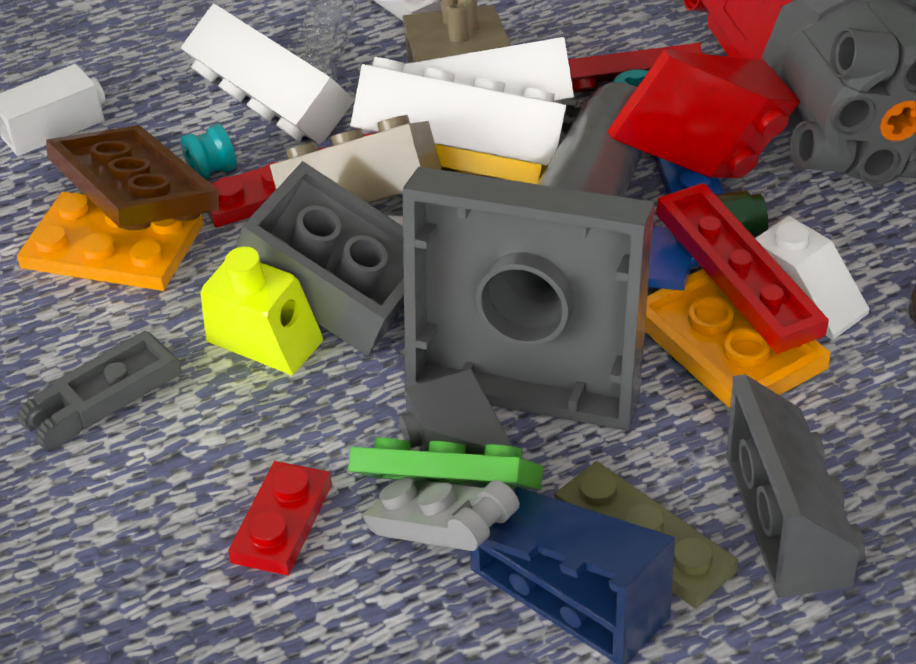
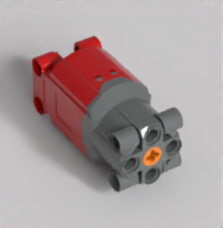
M683 0L687 10L708 13L707 26L728 57L766 61L800 100L798 106L789 116V122L786 126V129L793 131L790 140V156L794 166L799 169L845 172L848 176L861 179L870 185L883 184L890 181L893 177L916 178V0Z

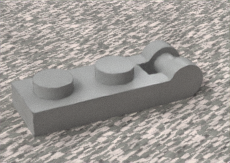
M402 478L387 485L380 492V499L364 512L362 516L369 529L378 536L474 551L490 536L489 528L495 522L504 523L519 509V500L514 491L499 480H492L485 488Z

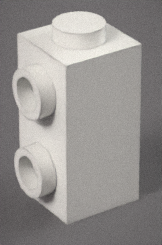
M75 63L0 93V136L13 152L20 156L46 145V139L69 136L103 122L104 117L101 105L106 102L103 89L95 77L89 78Z

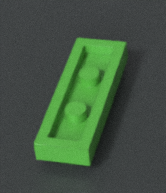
M375 438L374 448H350L348 471L372 478L390 480L410 478L419 481L485 487L492 480H499L512 489L520 487L527 490L541 491L544 466L523 459V449L518 447L486 445L485 455L465 454L466 445L459 443L430 441L427 452L410 450L411 442Z

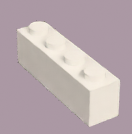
M214 3L181 46L182 50L195 59L191 65L194 71L212 84L218 77L221 78L222 81L218 86L240 103L246 96L249 97L250 101L247 103V106L268 122L275 115L279 117L280 120L276 126L298 142L301 141L304 135L317 144L324 142L355 101L331 77Z
M564 37L404 64L403 68L404 73L423 76L425 67L455 73L453 83L468 86L474 85L475 78L505 83L503 93L524 96L525 88L555 93L553 103L562 104V100L574 97Z
M374 57L372 66L362 64L350 124L352 128L378 133V122L401 115H408L410 123L429 121L435 144L548 166L558 148L566 105L553 103L555 93L532 88H525L524 96L503 93L505 83L483 78H475L473 86L453 83L455 73L426 67L424 68L423 76L404 73V63Z

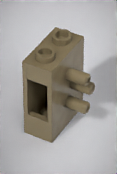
M441 0L442 11L402 15L408 63L512 46L494 5L477 6V0Z

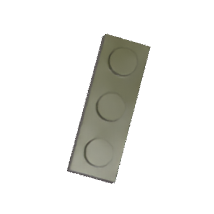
M597 460L554 493L555 499L674 536L672 592L695 609L737 573L738 559Z

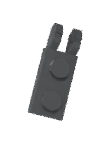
M145 330L51 382L52 386L34 395L33 399L28 398V401L23 402L22 407L19 408L17 420L30 432L38 429L35 432V439L44 450H53L79 435L83 427L85 429L182 374L179 359L149 331Z

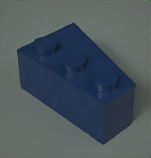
M516 487L513 491L518 497L519 509L504 523L495 522L489 528L490 536L476 550L470 551L471 570L614 663L628 664L670 619L675 537Z

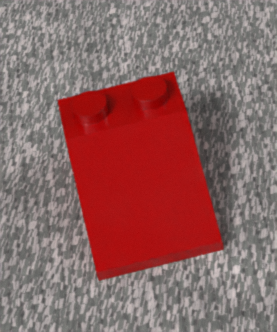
M664 49L607 133L616 141L707 177L742 179L743 176L756 167L759 155L772 138L786 128L789 116L798 106L800 100L764 60Z

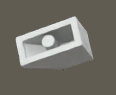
M787 216L755 238L829 319L826 332L828 338L834 340L869 314V307L830 239L791 216Z

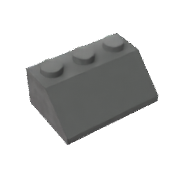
M303 161L242 226L236 248L251 247L258 252L261 263L293 274L302 286L316 322L366 356H369L404 308L403 226Z
M746 374L733 376L726 459L777 597L784 598L853 587L857 563L863 562L865 559L864 539L859 526L856 523L849 524L844 512V494L839 479L836 476L830 477L824 465L825 452L821 436L818 432H810L801 408Z

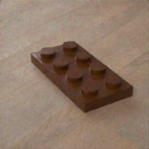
M140 125L46 139L47 158L119 228L142 230L150 227L152 222L167 219L190 221L197 219L200 213L219 210L218 190Z

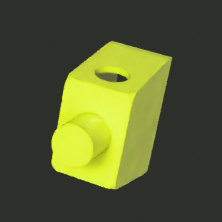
M238 247L230 251L222 265L203 285L200 294L206 341L293 376L323 341L322 333L299 280L291 273L261 263L258 252L251 247Z

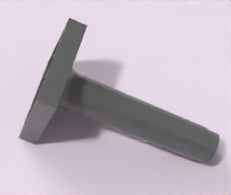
M624 82L608 83L598 88L579 111L537 184L417 167L403 187L405 388L472 369L492 406L630 430L640 398L655 202L624 197L644 151L612 139L607 131L637 89L636 86Z

